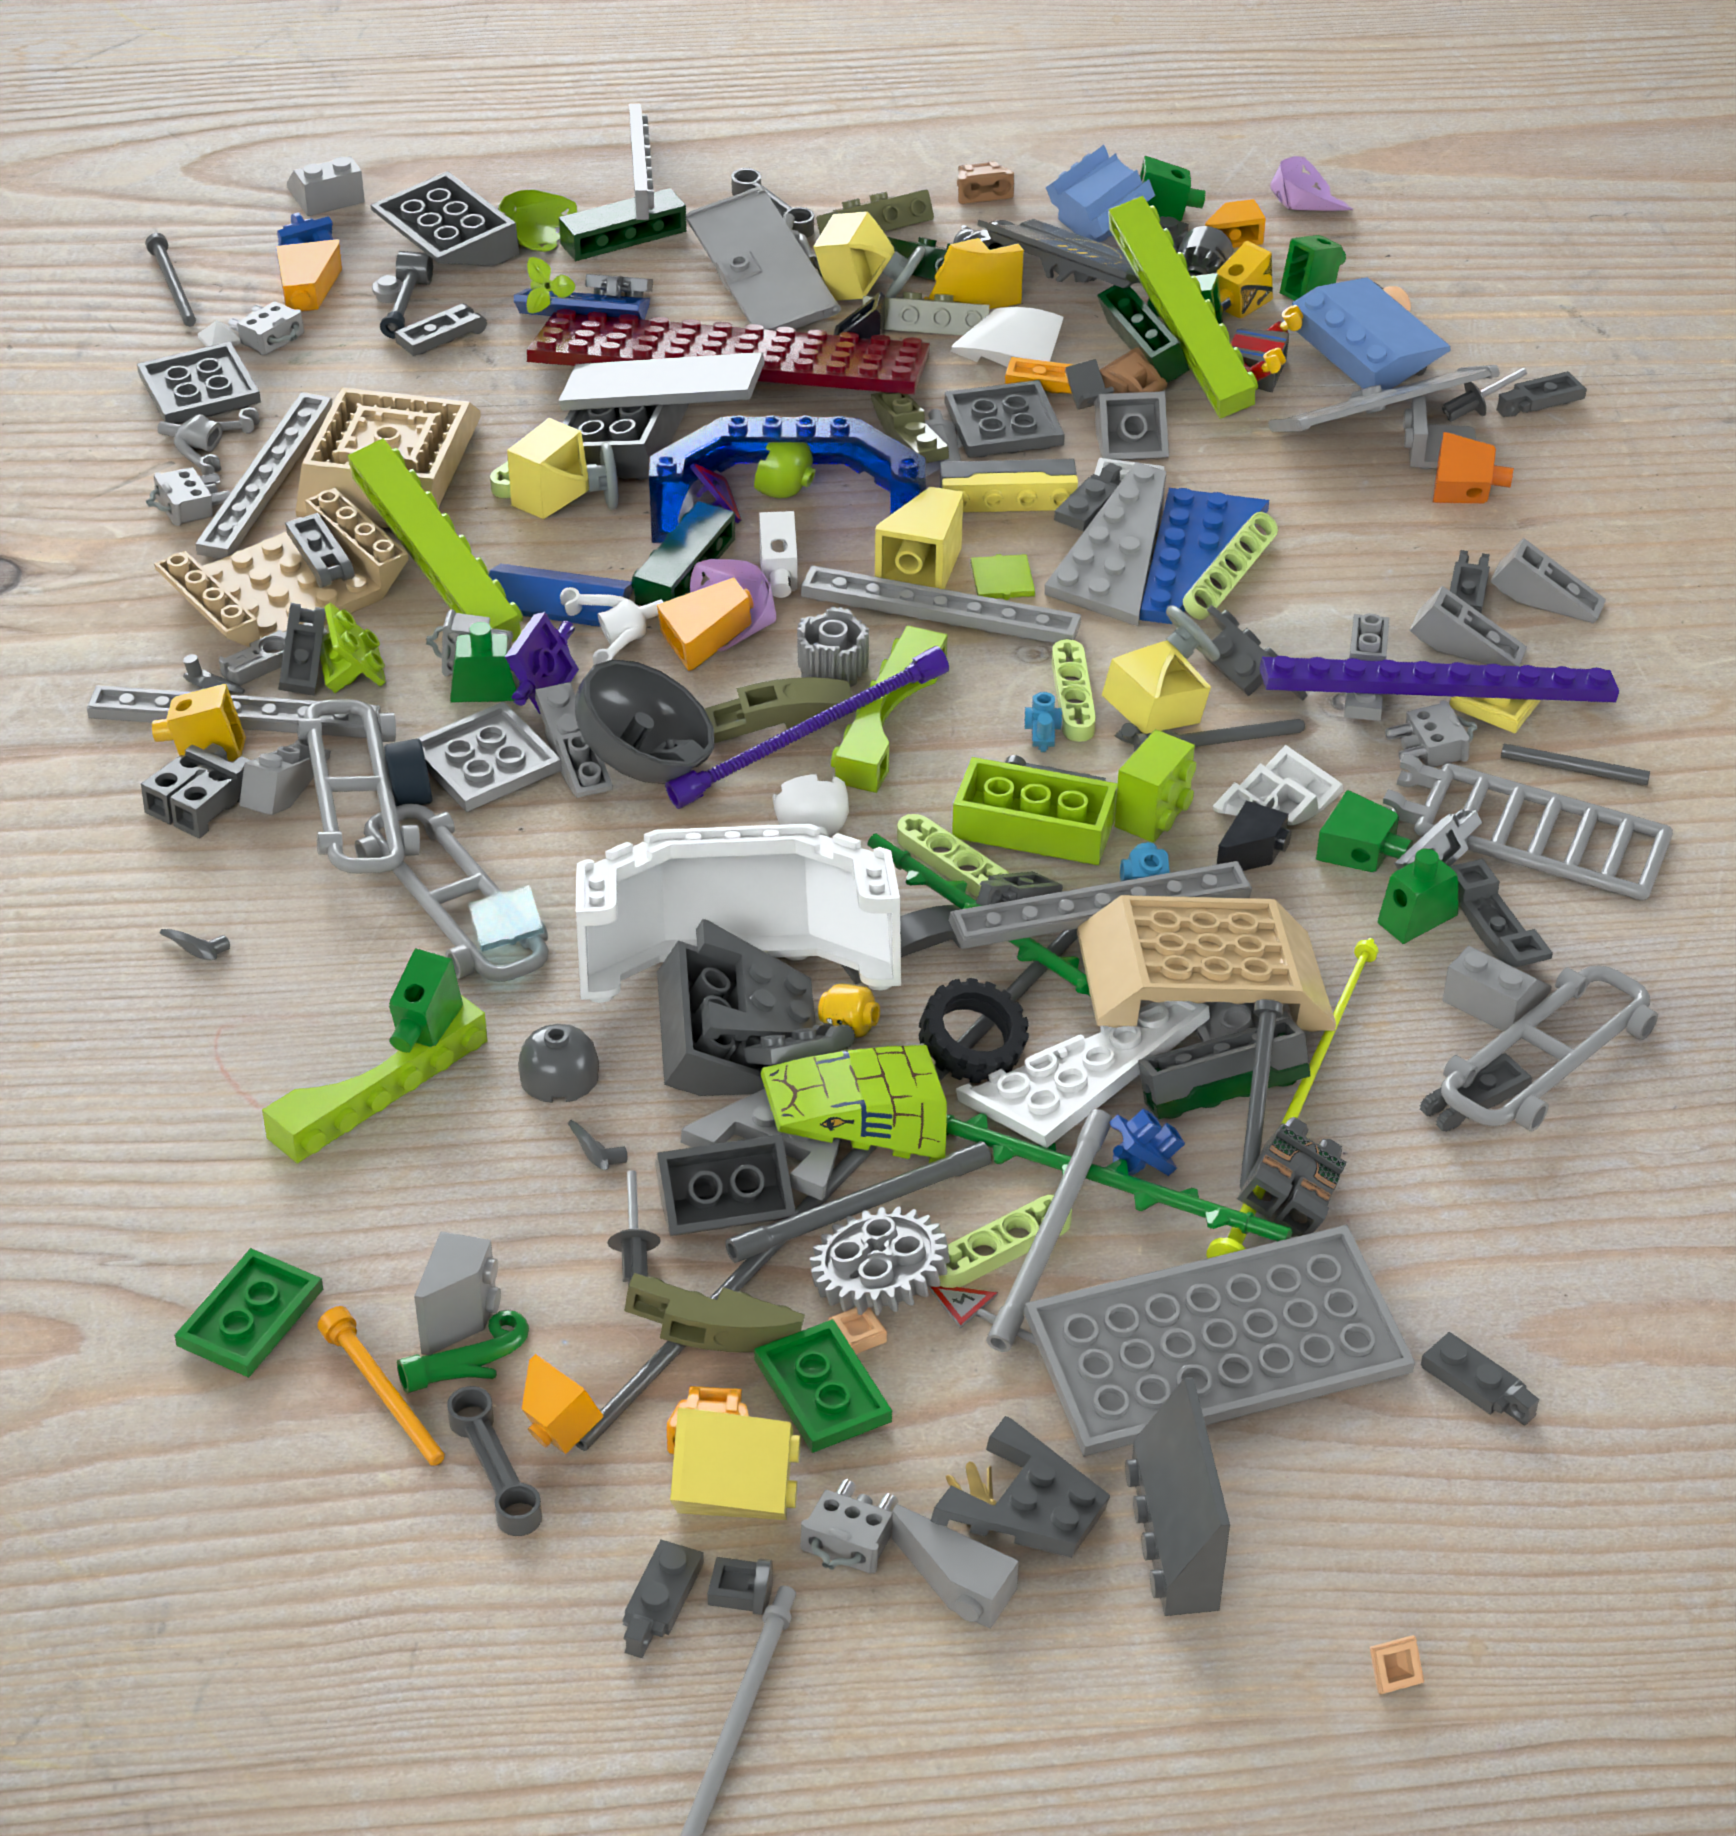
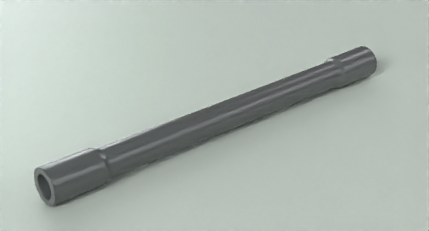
M981 1141L952 1152L945 1158L768 1226H759L726 1239L727 1253L730 1259L737 1263L766 1252L775 1245L845 1219L849 1215L853 1216L863 1210L879 1206L948 1178L959 1177L988 1166L992 1161L990 1150Z

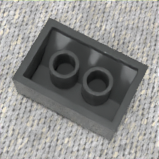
M782 1134L657 1153L655 1167L661 1204L670 1237L782 1220L796 1215Z

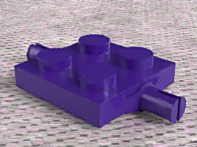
M545 612L535 614L505 655L511 670L519 680L520 686L512 695V700L515 699L513 701L515 704L523 706L529 698L538 713L541 714L535 699V690L572 681L579 668L573 660L567 645V640L575 631V627H572L573 624L571 622L563 621L557 630Z

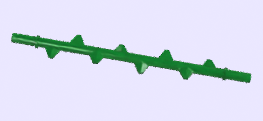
M877 833L869 838L867 845L873 850L878 847L891 850L895 868L898 870L903 869L908 873L905 881L907 885H926L960 909L981 906L975 903V899L965 893L967 888L965 881H946L912 858L908 851H902ZM1031 937L1009 941L1019 948L1017 955L1019 961H1038L1074 985L1078 993L1090 996L1086 974L1078 970L1080 961L1078 957H1059Z
M983 1113L965 1122L955 1119L952 1114L947 1115L946 1136L951 1134L975 1143L984 1142L988 1147L993 1148L994 1163L1002 1164L1018 1156L1061 1170L1062 1175H1064L1070 1162L1071 1156L1057 1152L1055 1143L1046 1148L989 1130L987 1115ZM1119 1159L1106 1167L1092 1163L1085 1179L1134 1194L1135 1209L1138 1211H1144L1156 1203H1161L1206 1218L1207 1227L1210 1229L1228 1225L1240 1229L1243 1234L1252 1233L1277 1242L1290 1239L1292 1235V1228L1255 1217L1252 1212H1247L1246 1214L1200 1199L1198 1190L1195 1188L1179 1192L1128 1175L1127 1161L1124 1159Z

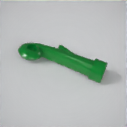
M501 1310L491 1317L488 1324L489 1331L494 1339L422 1357L419 1354L398 1359L397 1371L403 1390L408 1394L425 1389L430 1383L444 1380L496 1378L497 1372L495 1369L482 1366L512 1353L525 1342L529 1332L527 1320L516 1311ZM508 1325L512 1326L514 1329L513 1331H508L503 1329L501 1326Z

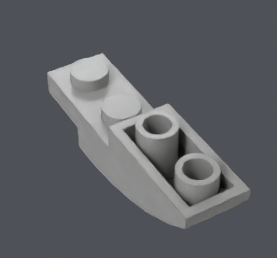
M1354 614L1349 658L1365 661L1386 660L1389 617H1380L1376 614ZM1346 693L1344 717L1381 721L1383 694Z
M571 682L536 689L535 699L545 724V736L550 748L561 759L562 771L560 772L576 798L613 790L605 763L585 743L577 726L575 717L576 695Z

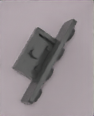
M1211 605L1206 610L1222 630L1212 640L1220 652V658L1217 661L1205 658L1247 696H1250L1264 683L1259 669L1262 657H1277L1278 655L1270 647L1263 650L1259 646L1261 644L1260 640L1248 628L1241 631L1238 628L1239 622L1229 611L1225 609L1221 613ZM1292 691L1302 701L1308 696L1305 691Z

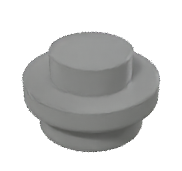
M385 275L376 280L372 285V290L377 300L382 303H394L402 281L391 275Z

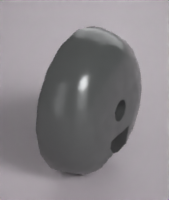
M612 659L593 665L578 687L575 696V717L585 743L603 762L623 775L645 783L665 784L670 780L689 773L692 768L698 767L705 762L713 752L714 728L704 707L683 685L662 671L635 661Z

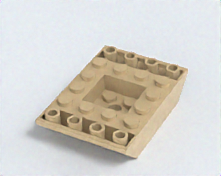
M341 388L302 463L295 510L296 517L307 516L305 500L319 495L323 491L335 488L379 528L389 527L352 478L347 456L382 438L386 440L392 449L397 448L405 461V467L408 471L413 469L416 472L422 485L421 488L424 492L430 491L439 508L479 422L481 411L470 402Z

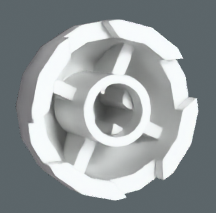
M817 774L796 777L784 782L781 785L782 792L772 796L779 825L811 824L820 827V835L826 837L833 836L843 827L849 813V800L845 782L834 776L832 777V782L818 781Z

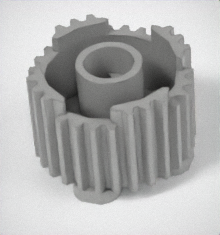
M832 606L831 609L826 610L824 615L817 614V617L808 616L801 618L797 628L798 667L801 671V677L831 678L848 681L850 687L856 685L857 676L861 677L862 672L865 673L866 668H868L869 628L862 624L861 620H856L850 609L843 610L842 607L836 609L835 606Z

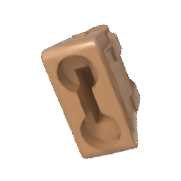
M996 161L958 166V202L966 204L1013 198L1014 172L1002 165H998Z
M1137 347L1100 369L1105 388L1113 387V394L1160 392L1167 388L1166 380L1160 377L1157 370L1150 364L1140 348Z

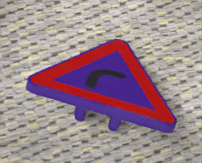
M696 463L690 465L691 470L704 484L698 490L696 496L701 497L703 493L709 490L716 498L710 505L718 506L721 504L724 509L735 512V522L737 524L742 521L727 479Z

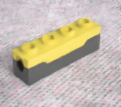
M1074 459L940 462V488L963 492V512L1056 510L1078 488Z

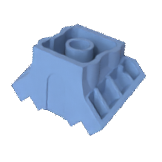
M1102 145L1092 154L1088 153L1082 158L1081 162L1073 164L1069 171L1062 172L1058 179L1046 187L1051 203L1059 209L1058 220L1075 234L1097 242H1102L1108 237L1113 236L1109 229V209L1140 196H1144L1146 201L1155 196L1149 179L1142 183L1138 171H1133L1118 159L1116 153L1109 158L1105 145Z

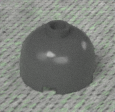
M568 1024L546 1025L533 1031L523 1043L519 1054L518 1071L521 1086L531 1097L553 1103L552 1097H566V1102H570L587 1095L595 1087L599 1078V1060L594 1042L581 1029Z

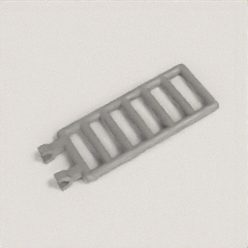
M1404 754L1400 762V768L1410 772L1402 770L1397 779V785L1403 787L1420 785L1431 788L1425 805L1407 801L1402 794L1390 789L1387 790L1383 798V804L1393 808L1384 807L1396 812L1399 816V821L1414 824L1415 833L1423 837L1434 826L1432 823L1452 779L1474 785L1463 808L1464 811L1476 810L1478 813L1488 789L1510 795L1491 840L1469 835L1467 837L1469 841L1467 843L1468 850L1637 900L1649 898L1673 836V829L1665 824L1452 763L1444 764L1440 770L1423 765L1418 758L1409 754ZM1524 800L1546 806L1527 851L1505 845ZM1560 810L1582 816L1564 862L1541 856ZM1596 821L1619 827L1601 873L1579 867ZM1633 831L1655 837L1638 884L1616 878Z

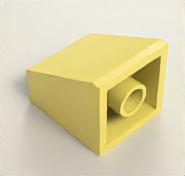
M929 487L880 522L875 528V577L945 589L962 548L963 492Z
M678 1408L670 1501L679 1514L787 1520V1508H796L797 1481L789 1479L791 1462L799 1463L801 1437L800 1435H793L792 1424L788 1421Z

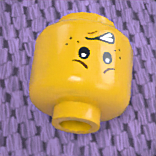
M839 983L833 985L822 994L818 1005V1017L822 1023L833 1024V1026L839 1024L849 1025L854 1030V1037L860 1038L865 1036L872 1026L877 1025L880 1018V1005L875 1002L873 992L869 988Z

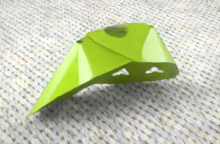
M538 190L513 192L504 196L498 207L499 211L504 212L507 217L516 223L518 244L531 250L543 252L556 248L557 240H560V232L556 233L555 228H559V217L564 216L561 213L566 211V209H569L567 215L577 213V206L574 201L564 196Z

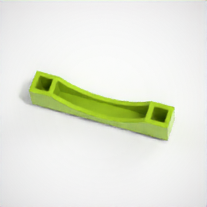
M907 625L901 637L895 638L889 659L882 661L877 681L872 680L869 687L905 670V667L909 666L913 661L912 658L934 646H938L947 658L948 634ZM939 677L920 684L918 681L909 683L857 709L853 724L846 726L841 746H835L832 753L831 767L835 768V777L845 782V785L848 787L877 793L889 772V741L882 728L886 718L906 697L922 688L935 684Z
M461 995L463 1006L436 1046L428 1047L415 1043L411 1052L405 1053L398 1050L382 1064L359 1076L339 1083L312 1088H298L290 1091L262 1109L266 1138L298 1164L310 1155L320 1151L324 1146L344 1133L350 1132L355 1126L375 1113L384 1110L389 1104L406 1093L415 1090L420 1084L434 1075L446 1070L462 1057L480 1048L481 1045L488 1041L485 1012Z

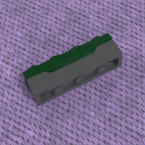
M1291 1018L1275 1021L1268 1088L1290 1086L1296 1083L1297 1080L1311 1076L1305 1033ZM1258 1027L1138 1060L1142 1089L1144 1090V1103L1159 1120L1162 1118H1177L1184 1112L1201 1107L1213 1108L1221 1104L1222 1101L1236 1097H1250Z

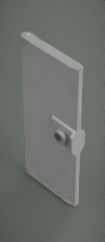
M763 186L752 188L746 192L692 210L686 214L687 222L714 264L720 280L727 291L731 292L750 324L761 325L766 330H776L779 327L797 329L837 315L841 311V307L830 293Z
M1497 365L1461 367L1452 373L1393 389L1382 390L1381 385L1370 386L1353 392L1346 402L1285 419H1272L1268 424L1272 432L1304 431L1310 429V426L1363 411H1366L1367 414L1386 409L1385 405L1479 379L1499 377L1500 372Z

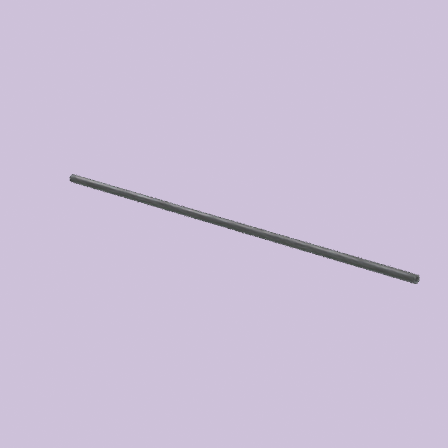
M1077 929L1062 931L1047 949L1060 957L1078 938ZM1033 961L1006 989L1012 995L1011 1000L1016 1003L1048 968L1038 961ZM982 1014L957 1042L966 1048L972 1049L995 1023ZM934 1064L939 1081H941L949 1071L945 1069L942 1072ZM870 1145L868 1151L853 1148L833 1169L831 1179L828 1181L825 1198L819 1200L808 1195L795 1208L796 1214L822 1205L878 1146ZM786 1242L775 1245L766 1252L746 1259L709 1298L717 1300L722 1287L733 1291H740ZM667 1341L600 1410L604 1417L576 1446L586 1451L686 1346Z

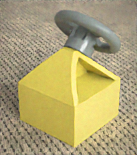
M868 212L833 214L813 246L824 283L836 301L863 299V296L868 294L881 273L894 280L886 293V297L895 298L925 253L924 247L918 246L907 259L894 251L891 242Z
M548 418L507 450L511 506L545 519L587 491L604 490L608 508L614 510L618 507L617 472L610 443L604 442L601 444V465H586L581 431Z
M1173 605L1167 607L1166 614L1177 629L1166 641L1113 658L1102 692V696L1145 734L1152 733L1155 729L1163 731L1200 723L1211 686L1187 659L1194 653L1193 650L1195 648L1212 661H1217L1220 658L1218 648L1206 633L1188 615Z

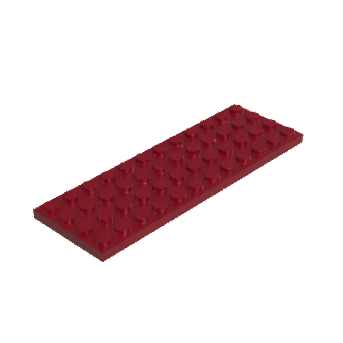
M560 309L557 312H553L528 347L527 362L575 366V364L763 353L765 363L757 380L759 382L915 395L929 357L930 343H924L921 339L915 337L904 338L903 341L890 340V337L886 335H873L871 339H861L857 333L853 332L827 335V332L824 330H810L808 333L795 332V329L791 327L766 330L763 326L756 324L746 325L745 328L732 327V324L728 322H716L713 325H705L695 319H686L680 323L669 322V318L653 317L650 320L638 319V316L633 314L607 317V314L604 312H590L588 315L576 314V311L571 309Z

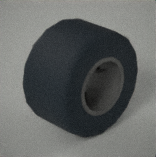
M416 738L386 744L384 751L395 805H426L432 803L431 786L421 740Z

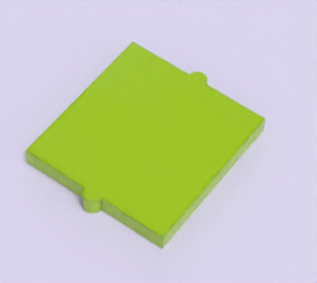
M996 554L995 556L971 558L970 564L978 596L994 599L1003 598L1004 600L1015 597L1035 596L1027 554L1005 556Z

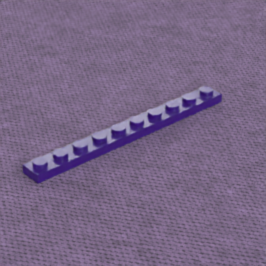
M1288 656L1262 657L1259 668L1266 690L1615 703L1619 695V688L1611 670L1597 667L1576 669L1565 666L1550 668L1532 665H1471L1461 662L1444 664L1427 661H1365L1356 658L1339 660L1322 657L1290 658Z

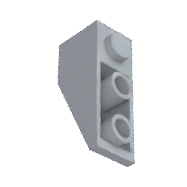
M296 740L294 744L278 747V750L274 752L260 754V757L244 763L239 806L270 815L290 808L314 778L308 740ZM324 749L327 761L330 758L331 751Z

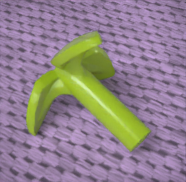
M536 257L528 259L527 270L532 280L530 283L532 291H530L526 303L529 313L540 312L550 305V291L559 298L568 297L573 293L576 286L571 278L560 274L551 281L549 280L551 268L545 261Z

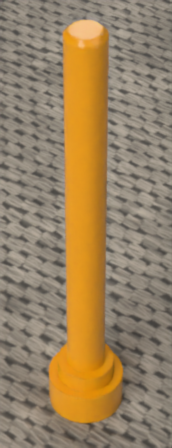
M336 1306L326 1311L320 1317L317 1324L320 1333L328 1343L343 1347L431 1466L439 1465L444 1460V1452L357 1338L356 1320L344 1306Z

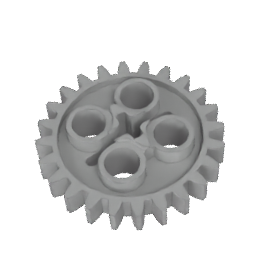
M899 1206L891 1214H886L885 1208L880 1207L877 1215L871 1216L867 1210H863L861 1219L856 1220L849 1215L846 1217L848 1225L833 1224L834 1235L822 1234V1245H814L815 1256L810 1258L814 1285L818 1287L820 1297L827 1296L830 1306L840 1302L843 1312L848 1311L855 1305L858 1315H862L868 1307H873L875 1314L880 1315L883 1306L888 1305L891 1310L896 1312L898 1311V1303L902 1301L913 1306L914 1295L928 1297L927 1286L939 1287V1276L947 1275L946 1264L950 1263L946 1235L941 1233L940 1224H932L929 1215L918 1218L917 1210L915 1209L903 1215Z

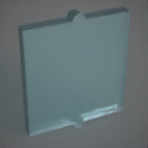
M530 885L505 893L497 892L495 896L468 903L482 952L507 944L515 945L517 941L544 933Z

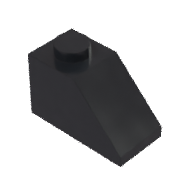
M1246 800L1218 845L1217 864L1238 861L1243 871L1271 865L1280 851L1285 852L1290 843L1292 832L1287 829L1289 814Z

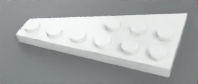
M1190 1001L1153 1002L1140 1008L1137 1027L1122 1026L1112 1028L1100 1026V1033L1086 1039L1080 1034L1027 1057L1025 1065L1008 1073L1000 1069L988 1074L989 1081L972 1088L968 1083L956 1088L958 1101L979 1113L987 1115L992 1120L1033 1142L1048 1148L1087 1117L1091 1110L1097 1109L1140 1075L1138 1060L1170 1051L1210 1019L1209 1006Z

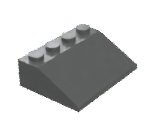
M448 171L370 205L374 213L437 263L495 266L519 255L516 223Z
M690 403L570 410L563 424L581 431L586 465H601L600 447L602 443L608 442L612 446L617 477L644 480L654 477Z
M678 940L657 971L664 1085L698 1096L754 1094L764 1089L760 1073L762 1068L772 1065L748 1063L745 1055V1047L761 1044V1037L764 1036H749L747 1041L734 1040L732 1035L720 1034L718 1039L703 1037L702 1010L708 1001L739 1010L735 966L698 954L697 946Z
M1194 1377L1182 1380L1135 1438L1132 1459L1125 1461L1128 1487H1135L1137 1496L1133 1497L1135 1520L1137 1524L1143 1523L1145 1532L1141 1536L1143 1556L1145 1561L1152 1560L1154 1570H1150L1153 1598L1161 1599L1164 1616L1220 1611L1230 1522Z

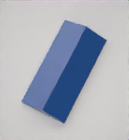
M526 288L514 294V303L519 313L551 316L557 310L571 309L576 311V314L588 315L590 312H604L607 314V317L633 314L638 316V319L645 320L650 305V298L628 296L609 298L603 294L573 292L568 297L559 298L550 291V305L540 312L529 313L526 303L532 289Z
M502 563L490 569L488 575L492 581L497 579L500 582L509 603H516L522 616L533 617L535 614L545 612L550 620L569 621L571 623L601 627L597 614L610 610L613 607L582 605L580 613L570 616L566 613L565 605H562L560 600V594L565 588H575L579 591V594L615 595L630 599L633 592L631 581Z

